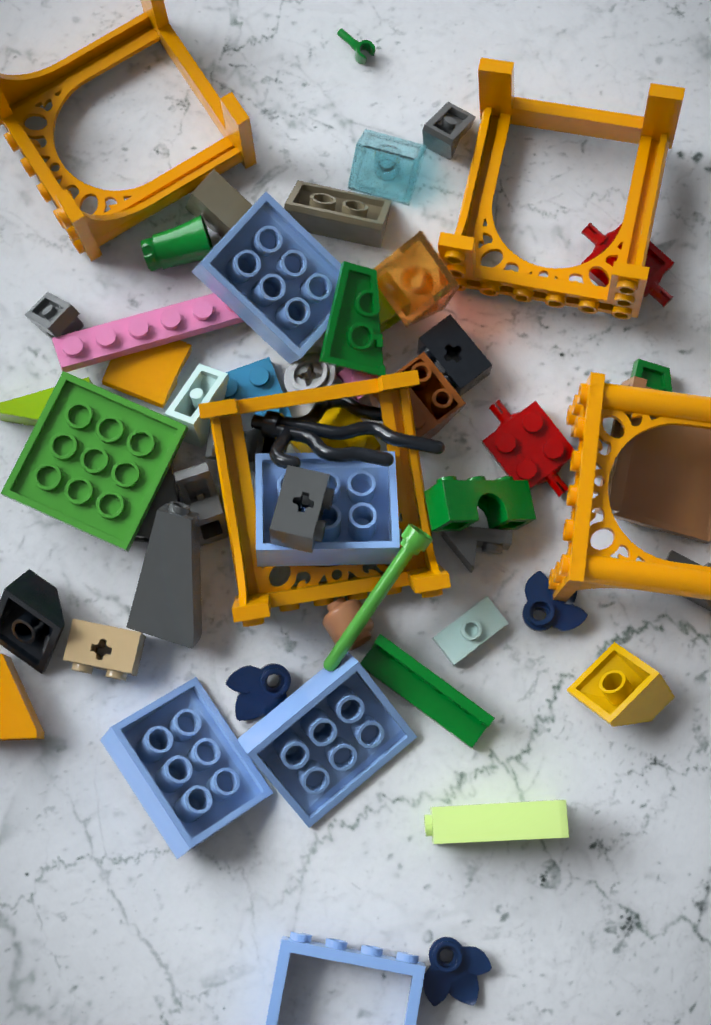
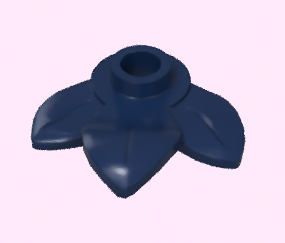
M541 571L533 574L525 585L524 591L527 603L522 611L523 621L528 628L538 632L546 631L551 627L560 631H569L580 626L586 620L588 614L583 609L573 605L577 591L566 602L553 600L554 590L548 589L549 580ZM542 610L546 617L543 620H537L534 618L533 612Z
M270 663L260 669L247 665L240 667L228 677L225 682L226 685L239 693L235 703L236 719L246 721L255 719L263 714L266 716L288 698L286 693L291 685V677L284 666ZM273 674L278 675L279 682L277 685L269 686L267 684L268 677Z
M441 937L435 940L429 949L431 965L426 970L423 980L424 991L429 1002L433 1006H437L449 993L453 998L462 1003L475 1005L479 993L477 976L485 974L492 969L488 957L479 948L462 946L452 937ZM446 948L453 952V958L448 962L440 959V952Z

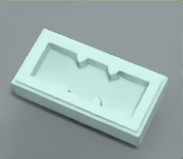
M486 596L432 639L454 666L505 627L508 621L489 597Z

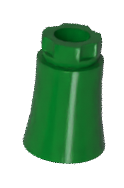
M202 215L169 230L153 234L152 238L140 241L144 259L150 271L160 268L165 270L178 265L202 261L213 249L212 241Z

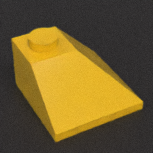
M615 642L567 689L571 696L612 727L651 722L675 698L658 671Z

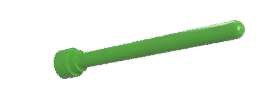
M408 524L401 534L403 538L400 542L401 549L323 663L325 670L331 672L338 667L413 555H418L420 551L425 552L433 540L426 532L413 524Z

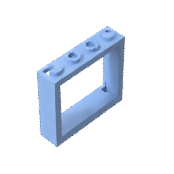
M291 932L290 937H282L266 1025L278 1024L290 953L411 975L404 1025H416L426 968L424 962L418 961V955L401 951L397 952V957L382 955L383 948L370 945H362L361 950L347 948L348 942L333 938H326L325 944L311 941L312 935L306 933Z

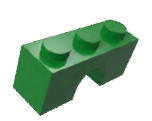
M445 476L437 479V484L424 491L431 531H461L479 521L477 507L484 512L490 529L518 530L536 520L528 480H514L512 476H504L495 480H486L484 476L457 480L456 476Z

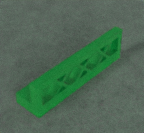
M379 634L372 648L360 662L369 674L469 748L475 745L485 729L495 719L381 634Z

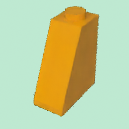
M0 654V741L44 739V730L11 657Z

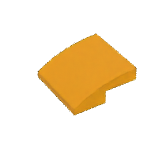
M178 340L111 359L103 376L102 385L164 408L177 386L178 375L191 354L192 345Z

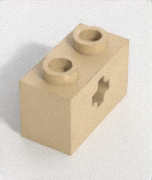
M73 619L63 660L73 664L71 670L92 674L93 668L107 670L105 677L126 681L127 675L137 676L146 636L137 631ZM106 645L112 649L111 655L105 654L102 659V656L97 654L98 648H104Z

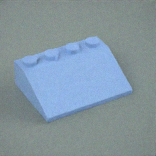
M265 192L192 270V273L282 358L291 364L301 359L327 329L341 263L270 194Z
M383 451L392 454L394 457L393 464L388 467L361 461L331 462L320 458L315 453H284L298 457L301 461L300 468L330 474L329 488L335 489L331 509H324L321 519L326 521L322 542L315 541L312 553L270 544L269 529L286 469L276 466L271 461L269 453L255 454L257 567L390 564L400 550L395 451Z
M347 652L334 671L329 672L325 668L320 670L237 740L247 755L310 828L416 739L417 736L359 661Z
M197 677L111 726L100 740L177 859L273 794Z

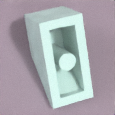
M199 363L165 412L166 417L187 425L188 431L183 439L184 442L202 448L208 440L211 425L210 419H200L198 404L224 400L229 381L228 373Z

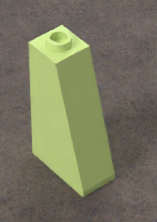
M566 800L430 807V814L424 815L425 836H432L433 844L569 838Z

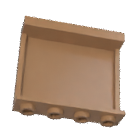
M633 376L621 383V385L653 389L646 387L647 379ZM626 414L632 426L640 425L641 418L631 419L632 415ZM614 419L610 436L621 438L624 434L623 427ZM677 425L662 426L647 430L630 440L616 456L609 475L608 496L614 518L702 543H711V430ZM608 445V449H607V454H606V455H608L609 452H610V446H609V445ZM595 509V513L603 515L602 511Z

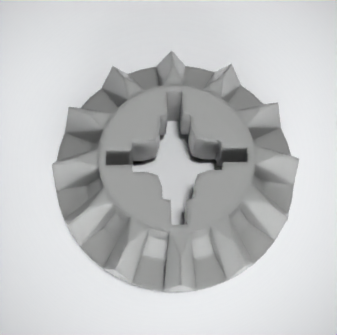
M320 353L305 354L301 359L288 366L284 376L285 387L288 392L331 386L333 381L337 380L336 367L319 362ZM314 370L317 378L313 379L312 383L308 386L305 379L310 378Z

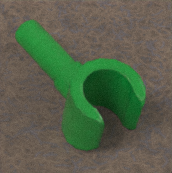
M342 28L337 32V35L355 51V60L359 64H365L367 61L366 56L360 51H368L371 56H374L375 46L371 41L362 40L359 42Z

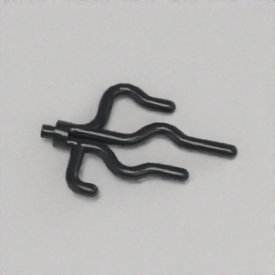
M352 397L315 403L310 412L302 417H286L280 412L267 411L264 416L254 414L251 420V428L261 430L264 438L275 440L271 446L269 456L276 466L287 469L288 465L299 468L301 466V461L298 457L284 454L291 441L307 444L317 456L327 461H361L385 467L391 466L394 462L393 455L388 452L354 446L333 448L327 446L321 438L347 440L362 435H372L387 444L432 454H441L445 450V445L441 441L398 433L377 422L363 421L341 427L318 423L325 412L331 408H342L361 418L382 421L381 409L379 407L362 404Z

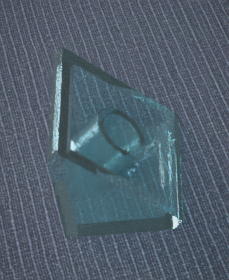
M365 129L356 144L348 189L410 206L427 146Z

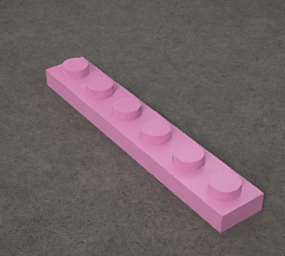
M212 293L61 335L57 338L54 337L52 342L62 372H69L244 321L216 294Z

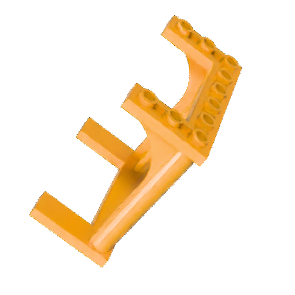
M140 0L144 13L52 66L22 75L0 73V126L3 124L8 131L4 134V137L13 152L21 151L24 158L20 162L29 177L37 176L41 182L36 185L46 203L51 200L57 207L53 211L56 219L62 228H65L78 253L86 252L91 262L102 256L100 246L194 191L213 169L221 175L239 163H242L245 169L257 163L249 116L232 92L222 98L218 96L169 24L164 0ZM159 41L224 138L154 180L133 189L110 191L83 183L65 168L56 151L54 132L56 120L62 106L78 88ZM49 102H52V108L46 111L44 108ZM36 116L44 118L47 121V125L43 129L32 130L25 126V121L30 117ZM44 138L47 144L40 148V143L35 139ZM55 165L60 166L58 171L54 172L51 170ZM72 187L79 190V194L75 199H73L71 191H68ZM89 196H94L98 199V207L93 214H88L81 210L83 201ZM110 199L115 200L117 204L109 205L110 210L106 212V201Z
M481 57L478 67L481 122L455 233L440 232L438 241L442 284L457 291H464L468 288L479 290L480 293L487 296L508 295L520 302L542 301L554 308H562L564 306L577 307L581 312L595 314L599 311L611 313L613 317L623 320L630 319L631 317L638 318L650 268L645 267L667 153L668 149H672L685 88L650 83L644 117L514 97V62ZM510 124L639 144L622 226L610 246L596 258L569 268H545L521 259L501 240L494 225L492 205ZM484 235L492 239V243H487L478 248L479 243L484 244ZM496 251L503 255L502 261L495 267L481 265L482 258L490 252ZM616 257L617 260L616 262L614 261L613 267L606 263L608 258ZM508 265H515L519 270L515 272L505 269ZM592 269H600L607 275L609 284L606 287L596 286L591 282L589 272ZM541 273H546V274L548 275V277L539 276V275H540ZM579 276L582 278L583 283L569 281V278Z
M418 370L381 375L375 379L237 400L234 398L198 404L200 419H210L239 594L236 595L232 606L234 623L242 621L243 627L265 623L264 619L270 617L271 608L279 607L280 612L300 609V603L313 601L314 606H323L332 603L335 597L347 596L348 600L365 599L368 597V592L373 590L388 568L386 564H376L383 572L378 573L374 569H368L369 573L363 571V565L289 566L290 576L283 585L274 586L270 583L269 575L275 566L257 567L256 504L241 414L378 393L383 425L395 432L416 436L409 388L420 385ZM386 443L387 451H395L398 517L399 513H401L402 521H399V529L402 530L401 534L410 523L432 537L419 451ZM433 540L425 552L420 551L418 555H413L387 595L401 593L403 586H410L414 593H420L422 598L443 595V589L451 588L449 573L436 561ZM336 569L342 572V576L339 579L332 577V572ZM348 571L353 573L355 577H348ZM307 572L310 574L309 582L306 583V580L303 579L297 586H293L298 573ZM323 575H325L327 581L320 582Z
M591 372L586 383H580L578 395H574L573 403L569 405L567 411L566 425L571 426L570 437L579 438L578 451L573 450L570 462V471L576 472L574 485H569L566 505L572 506L571 520L566 519L563 528V540L568 541V549L566 554L561 555L560 562H556L555 569H551L549 575L548 589L554 590L553 600L566 602L575 591L596 588L633 589L711 600V567L663 560L637 547L618 526L613 516L608 496V481L612 465L618 453L630 440L647 430L662 426L677 425L711 430V397L604 383L605 374ZM626 414L632 415L631 419L641 418L640 425L632 426ZM607 417L616 419L623 427V437L614 438L610 436L603 428V419ZM601 441L610 446L608 455H602L599 452L603 449ZM601 478L603 485L597 486L594 483V479ZM594 509L602 511L603 520L590 526V522L596 516V513H592ZM603 529L611 531L613 542L609 547L598 550L591 546L590 540L595 532ZM619 546L626 548L628 552V557H624L621 554H618L617 558L610 556L618 550Z

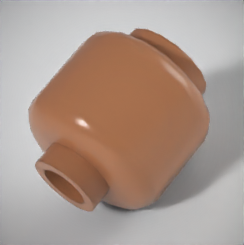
M341 597L327 606L329 612L325 615L322 623L334 644L340 639L363 605L358 599L346 601L344 597ZM371 618L349 651L359 648L372 638L371 631L374 628V622Z

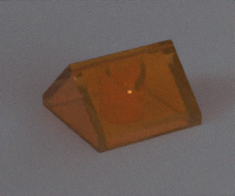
M419 231L373 268L377 270L379 289L405 327L444 310L460 287V284L442 258L439 257L438 252L423 231Z

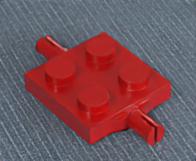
M589 223L581 234L586 236L595 247L593 252L581 264L596 258L604 252L616 238L622 224L616 230L603 235L592 223ZM651 241L645 267L650 268L643 298L650 294L664 308L672 300L673 296L663 289L659 283L662 277L672 268L674 262ZM608 258L606 263L613 267L614 261L616 262L617 258ZM592 269L589 272V277L598 286L606 287L609 284V279L602 270Z
M497 400L495 404L493 403L489 410L500 421V424L496 431L482 440L484 447L507 476H512L514 480H528L530 490L536 485L547 482L558 495V498L568 491V486L558 473L562 466L571 460L572 452L575 449L536 401L521 412L512 415L502 404L501 400Z

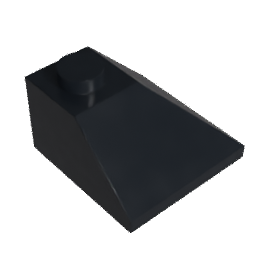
M29 569L8 585L1 596L0 645L43 674L62 634L65 622L57 588Z

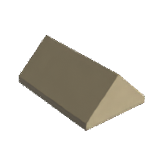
M298 180L285 202L284 209L309 233L381 248L392 200Z

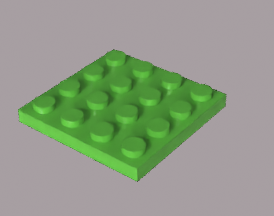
M63 371L1 494L26 507L129 552L181 446L188 427Z

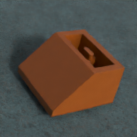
M422 352L395 373L418 370L420 385L409 388L416 436L431 439L466 403L426 353ZM378 393L370 394L372 406L380 408Z

